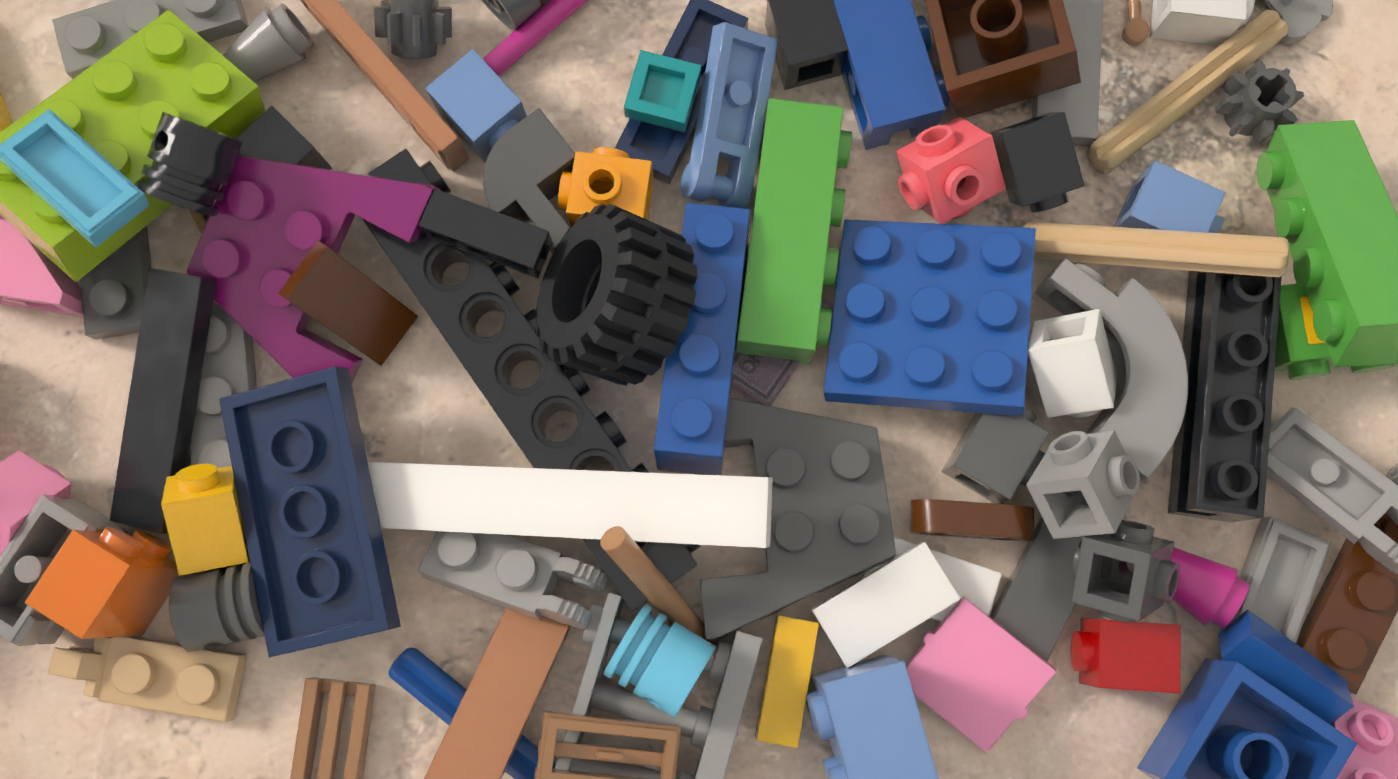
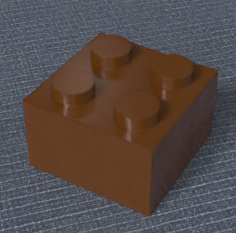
M925 0L946 89L957 117L967 118L1081 83L1077 51L1063 0Z

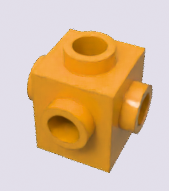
M609 147L595 148L593 153L575 151L573 171H563L561 175L558 207L559 209L566 210L571 227H573L582 214L585 212L590 213L595 206L601 204L605 206L612 204L649 220L654 186L652 162L632 159L628 153Z

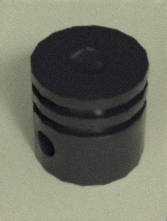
M162 112L147 157L153 159L152 165L144 164L141 173L148 177L146 181L139 180L137 187L142 192L198 213L217 217L219 208L213 205L214 201L223 200L225 193L219 190L220 184L228 186L243 142L191 121Z

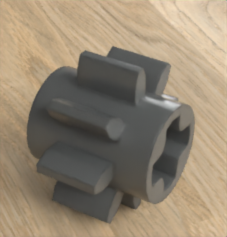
M382 0L381 6L374 7L375 37L387 38L388 44L391 45V53L395 56L407 59L434 57L437 55V44L444 45L446 44V38L452 37V8L438 7V1Z
M1260 60L1245 75L1235 72L1222 85L1223 90L1230 96L1216 107L1215 111L1218 114L1224 115L1225 121L1230 127L1229 135L1231 137L1236 134L1252 135L1255 143L1261 144L1274 133L1278 125L1294 124L1298 120L1289 108L1304 97V92L1296 90L1295 83L1289 76L1290 70L1288 68L1284 70L1266 69L1265 64Z

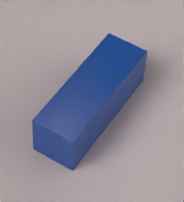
M1247 609L1218 634L1221 658L1223 660L1240 663L1328 724H1332L1354 707L1346 679Z

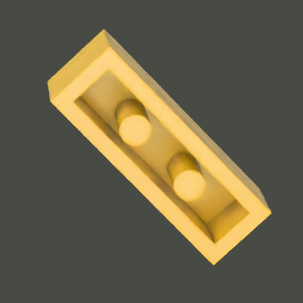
M776 615L755 733L757 741L798 748L819 623Z

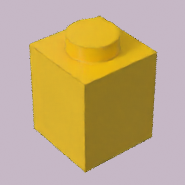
M208 463L196 464L183 468L176 475L166 477L161 506L179 576L248 563L249 552L232 465L217 468V466Z

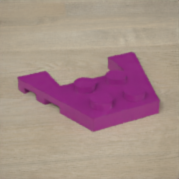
M238 156L228 186L222 185L220 191L225 193L223 200L215 201L214 205L219 208L217 217L209 216L186 272L189 275L216 279L214 300L292 378L338 366L349 369L352 384L363 359L308 331L306 325L310 316L279 295L278 292L317 241L328 246L338 254L355 215L407 242L417 241L422 231L419 223L434 189H441L430 184L412 183L378 176Z

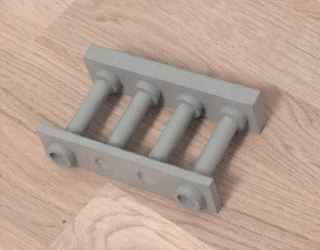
M608 592L604 606L596 603L592 605L590 610L592 617L587 629H584L582 641L593 645L571 714L590 715L591 709L594 708L630 720L678 725L682 727L681 735L691 738L690 745L702 748L695 774L682 772L681 777H676L675 779H724L763 638L736 631L732 644L719 641L718 647L715 648L703 671L710 672L709 680L720 683L713 709L701 705L698 712L681 707L675 718H673L632 691L600 682L611 643L619 645L633 621L619 617L624 603L623 597ZM566 730L563 741L581 743L584 732ZM558 757L555 769L651 779H660L661 772L636 764Z

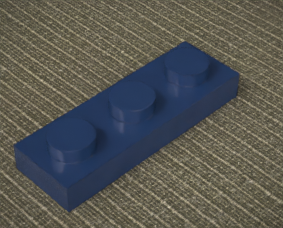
M709 0L689 1L662 54L663 56L701 65V79L686 131L681 132L629 119L615 146V149L628 153L632 159L651 161L653 177L668 184L671 183L694 137L713 26L727 22L748 29V17Z

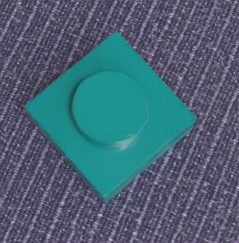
M640 50L623 107L625 117L685 132L701 79V65Z

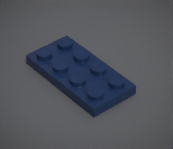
M333 366L220 398V407L269 658L401 627L349 369Z

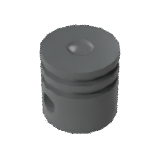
M250 560L248 563L177 575L173 579L169 591L170 619L177 640L187 652L238 643L241 640L256 639L257 636L265 637Z

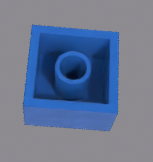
M1205 658L1137 769L1152 779H1337L1357 743L1240 663Z

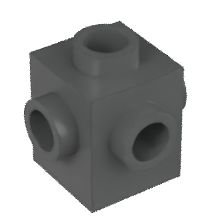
M1122 520L1116 533L1083 536L1073 560L1072 572L1076 579L1072 603L1097 609L1098 614L1112 620L1121 622L1141 621L1162 607L1164 602L1170 603L1175 595L1179 581L1180 566L1178 563L1171 561L1174 541L1154 537L1155 529L1152 526L1129 520ZM1127 562L1135 564L1133 573L1128 569Z

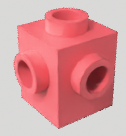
M960 116L944 125L925 129L916 137L915 141L896 151L903 175L898 177V186L905 201L913 210H923L940 224L967 215L974 206L1006 189L992 135Z

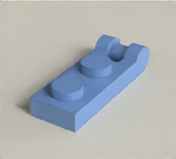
M727 22L713 26L690 162L685 167L681 178L680 190L684 198L704 202L709 197L717 199L720 206L746 208L754 184L778 39ZM719 157L729 159L728 170L725 176L716 174Z

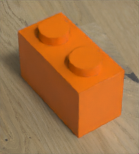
M106 527L102 533L72 530L24 603L81 639L144 635L168 598L173 579L179 575L176 562L167 557L172 548L155 536L140 530H136L133 536L112 527Z

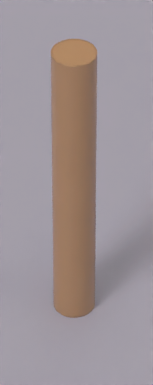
M615 526L608 529L600 541L601 547L653 606L660 613L668 617L667 621L671 626L674 622H677L706 640L704 622L624 528ZM711 641L709 643L716 646L717 641Z

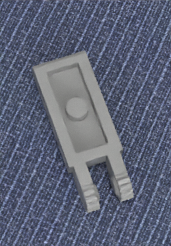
M1292 407L1270 429L1267 476L1353 544L1358 541L1370 556L1398 575V544L1374 526L1386 512L1398 526V485L1298 409Z
M436 531L417 570L423 578L537 620H541L543 616L583 630L587 629L592 613H589L590 611L574 601L553 596L552 592L556 583L560 579L586 590L600 592L603 591L608 579L606 573L594 566L570 557H563L562 553L511 535Z

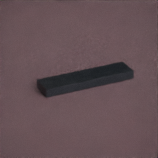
M149 268L109 521L158 534L168 533L161 506L166 477L176 475L178 471L186 468L188 464L216 279Z

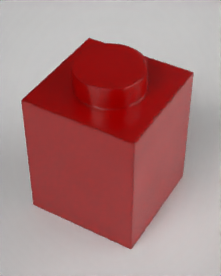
M1080 618V631L1073 633L1070 649L1072 667L1075 671H1079L1080 684L1097 688L1180 694L1181 625Z

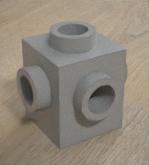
M1115 430L1086 434L1083 431H1072L1059 436L1050 443L1047 452L1026 486L1053 539L1116 533L1130 503L1139 490L1140 476L1136 462L1131 456L1126 455Z

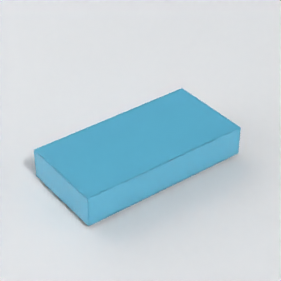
M50 109L0 144V161L95 248L150 206L145 194Z

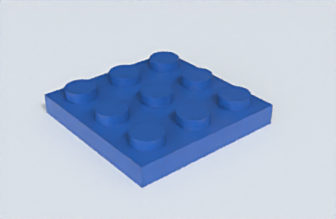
M844 219L823 390L825 401L1023 416L1036 228Z

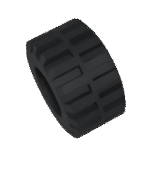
M601 204L595 206L590 213L585 212L582 214L573 227H569L548 263L540 286L536 307V334L540 336L539 346L542 352L548 354V359L555 363L619 385L627 386L628 383L636 385L643 382L647 374L654 375L661 368L663 360L666 357L670 358L676 349L677 341L680 335L685 332L690 320L688 319L690 309L694 306L696 296L694 284L697 280V265L692 264L695 254L692 247L686 244V238L679 233L612 204L608 206Z

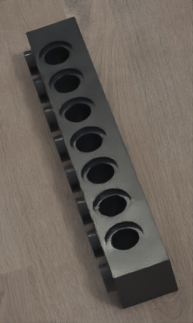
M406 148L366 174L386 179L430 184L449 194L451 192L430 160L419 167ZM363 219L533 468L584 470L593 462L603 461L612 465L614 471L649 473L642 462L631 469L621 456L617 448L627 441L608 413L603 411L594 417L581 397L591 391L578 370L564 365L558 366L557 363L548 359V354L542 352L539 346L540 336L536 334L537 313L533 308L523 315L510 296L519 291L520 288L505 266L495 262L488 265L479 256L428 238L425 234L420 235L415 242H407ZM457 262L470 264L468 276L463 282L455 286L442 285L443 274L450 265ZM500 311L505 314L504 326L496 335L491 337L477 336V322L485 313ZM531 360L541 364L540 378L533 386L526 389L512 387L511 373L519 363ZM558 411L573 412L577 415L578 419L575 433L565 441L555 442L549 440L545 432L548 419ZM583 539L632 611L637 610L649 601L601 547L600 539ZM647 542L640 548L672 585L698 566L691 553L701 546L697 544Z

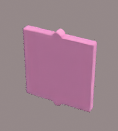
M965 596L958 601L934 631L926 630L923 633L924 643L906 663L914 695L986 753L1016 718L1024 719L1027 717V705L1057 672L1051 664Z

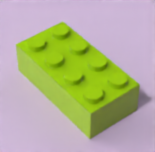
M168 9L1 131L0 144L50 109L137 187L139 180L146 181L148 177L141 173L144 164L152 165L153 159L147 157L162 112L236 139L265 112V107L259 86ZM0 161V215L75 282L79 281L173 205L144 193L150 206L95 248Z

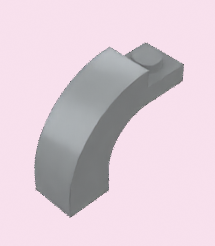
M1065 258L1045 278L1035 291V294L1063 315L1100 309L1117 373L1114 408L1103 409L1086 434L1115 430L1126 455L1131 456L1136 462L1140 481L1149 479L1173 445L1185 415L1188 398V373L1181 341L1163 307L1136 279L1132 278L1112 293L1105 288V280L1095 270L1084 264L1077 263L1074 265Z

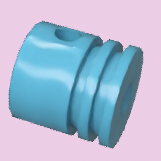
M645 604L618 645L603 675L611 679L614 674H617L621 677L618 684L626 688L630 682L636 686L633 691L634 694L675 718L716 646L677 622H674L671 627L665 624L667 616L659 613L657 618L651 615L653 608Z

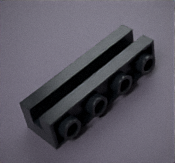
M1189 271L1182 343L1188 373V398L1185 415L1173 447L1168 504L1169 514L1225 522L1264 518L1282 276L1265 277Z

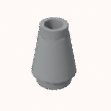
M282 3L273 10L265 7L226 50L223 56L253 82H256L306 59L305 51L314 45V41L299 18Z

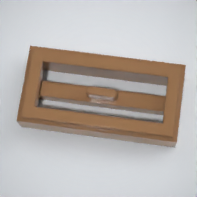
M317 677L305 678L290 779H311L324 693H329L317 779H334L346 695L355 696L343 779L363 778L376 684Z
M543 711V727L541 739H539V756L534 779H651L552 769L554 756L661 767L660 779L676 778L682 727L673 724ZM563 729L665 740L663 751L557 741V730Z

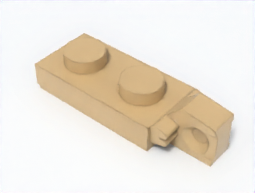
M137 636L96 638L93 649L69 646L68 649L54 647L48 674L76 680H86L83 695L98 698L97 701L228 722L234 720L247 655L216 649L187 652L181 647L180 643Z

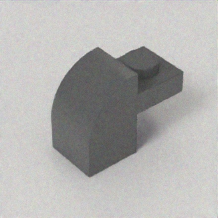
M538 108L506 131L496 141L485 162L483 186L486 199L492 210L520 221L525 219L523 222L549 231L553 241L550 251L553 254L569 226L549 200L559 193L560 179L563 171H573L575 152L542 110Z

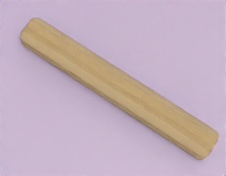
M1265 10L1094 141L1086 151L1088 160L1102 174H1108L1218 90L1235 72L1240 73L1279 43L1289 31L1287 22L1280 18L1277 11Z
M1028 222L1023 226L1024 228H1036L1034 259L1063 261L1066 258L1070 262L1281 277L1285 274L1289 259V242L1284 237L1047 222Z

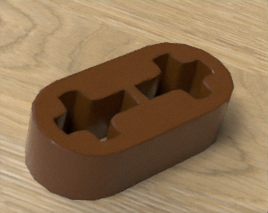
M915 499L911 500L910 533L1001 541H1033L1034 507L953 500Z

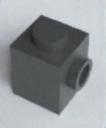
M1024 407L1023 416L975 413L941 472L993 503L999 504L1009 501L1020 483L1026 486L1044 457L1045 453L1040 448L1049 432L1034 424L1037 417L1026 407Z

